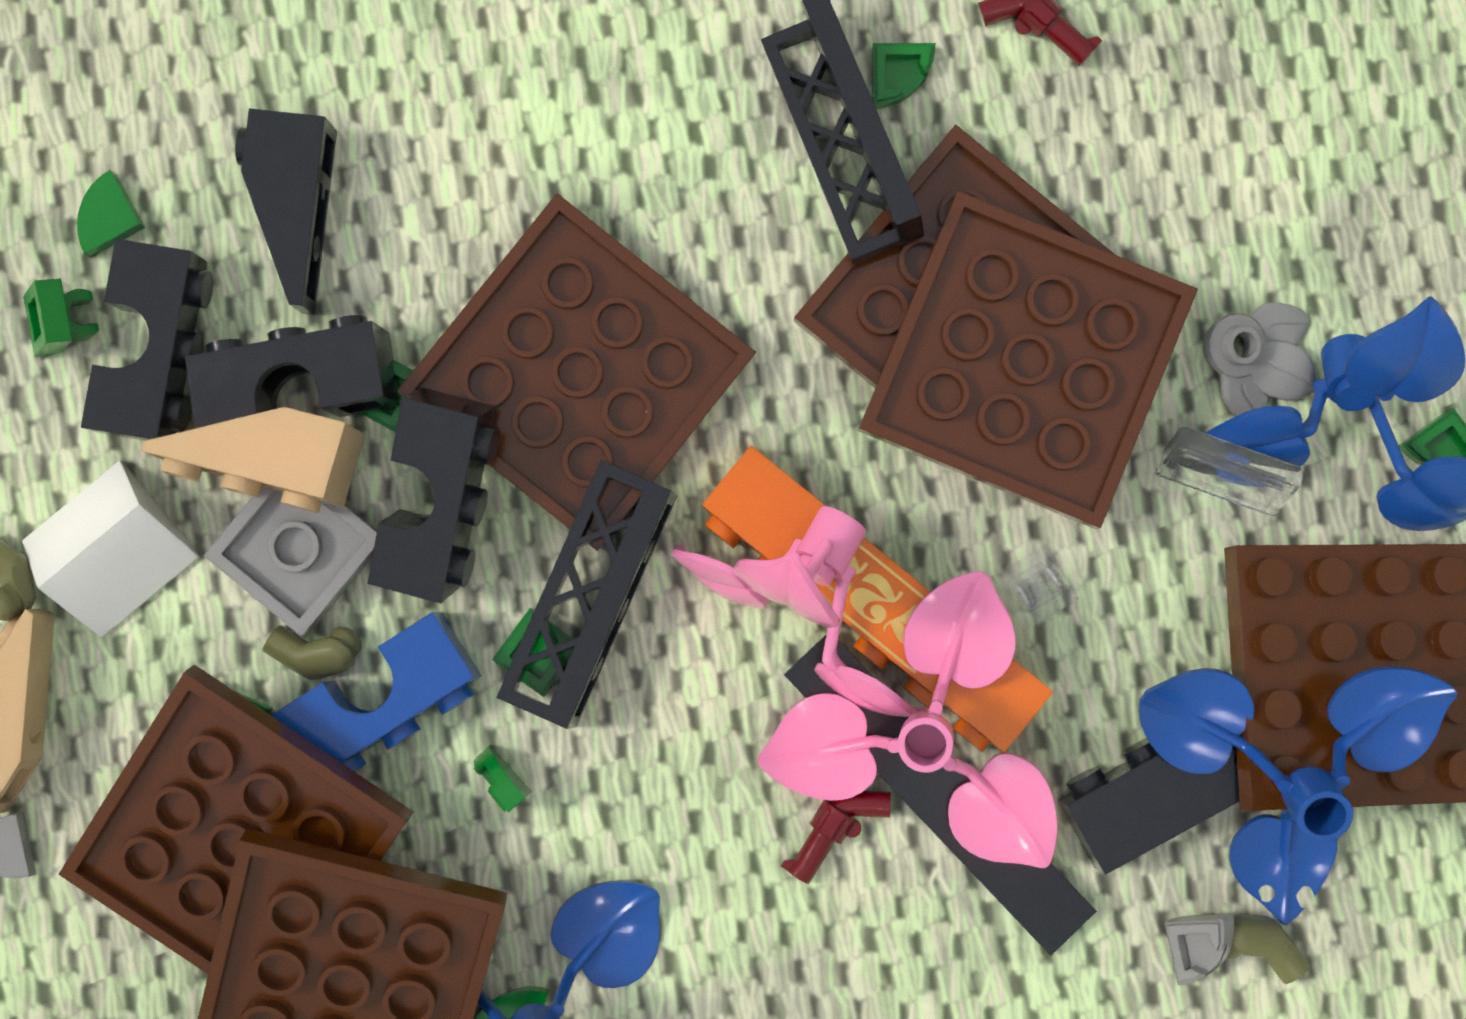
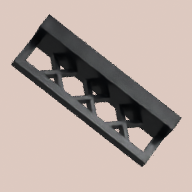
M802 0L807 20L762 38L761 42L853 265L923 237L922 217L831 1ZM814 38L820 56L811 76L786 68L779 51ZM826 69L832 84L821 81ZM793 84L805 88L800 100ZM815 93L838 100L843 107L833 131L808 122L806 113ZM848 124H850L856 140L844 136ZM815 138L828 142L823 155ZM838 147L864 157L866 166L857 186L832 178L828 168ZM871 179H873L879 195L866 191ZM838 193L851 197L846 211ZM864 202L885 210L893 229L859 243L851 223L860 203Z
M600 461L496 698L565 729L577 727L677 499V495L672 490L605 461ZM610 479L642 492L631 518L611 526L607 525L599 503ZM595 516L600 530L586 535L590 523ZM626 529L617 549L612 535ZM604 539L612 560L606 577L582 586L573 563L579 548ZM567 576H569L573 590L560 594ZM600 588L591 609L586 594ZM577 598L586 620L579 637L556 645L548 624L553 607ZM542 635L547 649L533 654ZM574 647L565 668L560 653ZM551 657L559 678V684L548 705L517 691L528 665Z

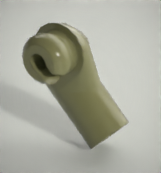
M0 539V620L9 621L19 613L22 615L25 609H32L36 595L27 556Z
M279 625L270 634L262 650L302 677L317 680L346 672L354 665L355 656L361 651L362 643L360 637L353 630L346 627L333 629L330 637L307 642L287 628Z
M1233 915L1234 936L1227 958L1235 959L1241 954L1244 956H1262L1284 984L1299 979L1309 970L1310 965L1275 919L1260 915Z

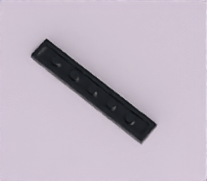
M827 633L783 674L805 698L820 693L838 694L814 671L817 663L823 664L822 656ZM838 640L837 654L847 667L873 677ZM860 707L867 719L866 736L881 735L897 738L904 722L909 718L880 714ZM878 747L869 748L877 764V774L1050 956L1097 912L1052 863L1046 868H1038L1024 864L992 862L977 857L960 845L949 826L948 807L953 792L960 785L969 782L970 779L955 771H947L944 767L928 773L918 772L903 762L899 752L891 753L887 749Z

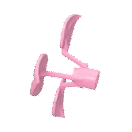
M821 506L803 539H795L784 556L772 560L741 559L737 561L734 568L708 556L687 552L682 545H677L673 548L671 555L692 572L702 584L718 595L740 605L756 609H765L769 599L778 604L787 605L795 613L813 623L828 627L822 656L823 664L817 663L814 671L830 688L864 709L890 716L910 717L917 712L927 710V707H912L879 680L861 671L847 667L837 654V644L848 586L856 572L849 563L866 534L864 526L851 516L835 508ZM833 578H835L837 583L831 607L816 583L822 586H830Z
M971 572L944 582L930 592L912 612L904 632L906 659L916 671L925 674H939L929 711H920L911 715L904 722L899 737L866 736L867 719L857 704L839 694L820 693L801 700L785 715L772 738L758 756V765L775 781L797 793L823 800L852 798L862 793L873 783L877 774V764L869 748L878 747L887 749L891 753L899 752L903 762L918 772L928 773L944 767L947 771L958 772L970 779L969 782L955 789L948 807L949 826L954 837L962 847L977 857L992 862L1015 863L1046 868L1052 861L1057 839V815L1052 792L1041 771L1027 759L1007 752L993 756L980 773L972 765L952 756L954 743L953 729L948 720L941 715L951 679L966 688L973 689L987 686L1003 676L1014 656L1015 631L1012 620L998 596L989 575L984 572Z

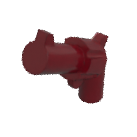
M984 0L978 2L985 26L1018 16L1015 21L1017 33L1027 35L1032 32L1038 38L1044 34L1078 66L1082 65L1102 42L1098 36L1087 39L1060 15L1063 8L1054 0Z
M863 791L852 798L844 800H823L809 823L813 830L795 859L784 860L781 867L797 879L809 884L835 842L842 844L846 836L854 838L860 834L861 824L854 816L890 818L891 792Z

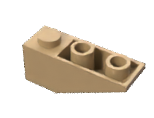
M281 407L143 441L140 451L163 460L160 471L166 474L199 482L201 473L204 471L223 476L220 484L221 488L256 498L259 497L262 487L283 492L280 503L301 510L319 513L322 503L344 508L365 434L346 422Z
M25 609L22 615L19 613L9 620L0 632V813L10 810L43 757L55 616L54 613L47 609Z

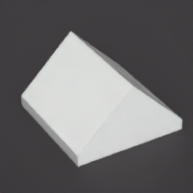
M119 460L22 540L37 588L101 638L201 557L122 460Z

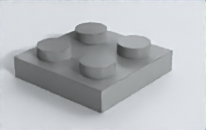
M262 487L259 497H252L203 556L298 635L306 637L372 559L377 529L346 503L344 508L322 503L319 513H313L280 503L283 492Z

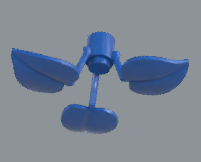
M1431 296L1427 297L1406 316L1373 332L1367 337L1358 334H1344L1329 340L1323 346L1320 354L1324 379L1313 382L1314 398L1305 422H1302L1301 414L1293 407L1266 406L1242 413L1204 433L1205 435L1300 468L1310 456L1309 444L1305 438L1317 432L1326 398H1330L1339 408L1346 411H1359L1369 407L1393 467L1401 478L1383 486L1377 492V503L1383 517L1400 528L1412 531L1443 529L1466 520V457L1448 456L1432 459L1420 465L1413 472L1404 460L1380 403V400L1389 401L1394 395L1409 402H1425L1434 399L1455 386L1464 372L1465 352L1459 331L1445 309ZM1217 441L1216 445L1222 447V443ZM1232 459L1220 461L1218 463L1219 469H1216L1227 476L1250 481H1271L1286 476L1244 472V466Z
M1388 666L1362 671L1346 680L1335 691L1327 706L1329 721L1343 735L1333 744L1332 771L1328 773L1317 767H1303L1295 770L1289 776L1283 774L1253 744H1248L1246 739L1240 735L1245 731L1246 718L1248 717L1251 721L1253 719L1254 704L1246 686L1237 677L1228 672L1212 668L1194 669L1147 689L1143 696L1140 697L1138 715L1141 727L1148 741L1156 752L1172 766L1194 774L1214 773L1227 763L1233 745L1243 751L1282 792V799L1287 810L1281 811V818L1271 814H1261L1249 819L1234 835L1229 846L1228 857L1232 872L1240 885L1262 903L1280 923L1288 925L1305 909L1300 906L1296 897L1297 893L1302 887L1307 886L1311 888L1315 897L1335 861L1337 838L1342 836L1352 823L1353 808L1342 792V789L1350 784V778L1346 774L1347 750L1349 749L1352 757L1360 766L1375 772H1394L1411 765L1431 746L1438 734L1446 711L1458 693L1444 680L1413 668ZM1265 885L1272 887L1275 891V896L1269 902L1262 901L1259 889Z
M616 880L597 883L576 892L559 908L551 928V941L554 948L565 957L572 959L564 971L552 1003L549 1006L538 1003L528 1004L518 1009L511 1018H507L485 992L481 990L478 1005L490 1019H559L564 1013V1005L581 968L590 982L603 988L628 986L639 980L652 965L659 945L660 895L658 891L643 883Z

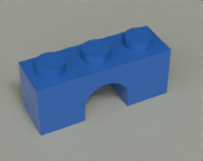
M431 612L378 646L390 666L393 677L391 693L384 704L378 709L366 711L357 708L347 700L334 680L320 683L271 716L356 772L366 765L361 753L380 741L384 743L387 750L405 741L421 730L415 719L435 706L441 715L458 707L475 695L469 684L482 677L443 613Z

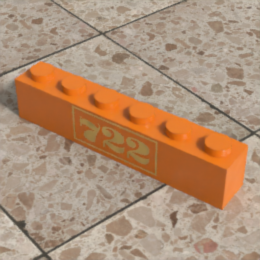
M752 445L749 446L702 504L703 509L711 514V517L704 525L733 549L740 540L744 541L761 555L758 560H772L784 556L795 539H803L819 508L825 506ZM863 538L849 563L856 572L848 586L842 622L860 636L853 647L881 670L889 662L898 667L910 677L902 687L929 709L939 674L921 673L910 666L904 650V632L912 612L931 591L866 538ZM833 578L830 586H822L816 583L831 607L837 583L835 578ZM1012 659L1010 666L1003 676L981 688H966L951 679L944 706L959 717V720L952 728L974 747L983 752L990 743L996 749L1005 753L1053 694V691Z

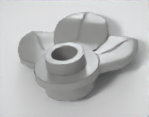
M1265 303L1255 309L1249 316L1244 314L1226 315L1219 318L1210 327L1204 337L1203 353L1209 365L1221 374V398L1232 414L1238 416L1253 409L1268 406L1269 397L1278 400H1298L1314 392L1313 382L1316 381L1314 365L1306 351L1297 346L1311 323L1309 316L1304 311L1284 303ZM1237 335L1242 337L1245 344V349L1241 356L1237 355L1234 350V340Z

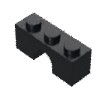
M115 238L104 302L122 311L140 313L148 326L149 341L143 355L131 365L111 368L92 364L81 428L101 434L144 441L186 430L191 414V400L188 395H183L187 377L185 356L202 353V337L200 333L195 332L199 308L205 309L208 307L213 293V275L211 271L206 270V260L190 250Z
M349 315L330 320V329L306 333V329L302 327H287L268 332L267 341L245 345V341L241 339H224L208 343L206 345L207 352L185 356L195 429L276 409L278 394L282 387L290 379L302 374H311L317 385L320 408L338 417L400 406L397 379L393 368L394 359L390 333L373 321H368L366 316Z
M421 388L402 397L390 461L415 467L424 473L432 484L435 503L430 515H421L399 509L379 522L367 584L440 604L460 587H465L468 584L475 563V551L468 549L472 526L477 527L480 524L488 497L487 489L480 488L485 464L490 465L492 463L500 439L499 427L493 426L496 406L427 388Z

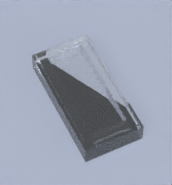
M1181 425L1163 450L1155 474L1170 481L1275 517L1300 488L1304 468Z

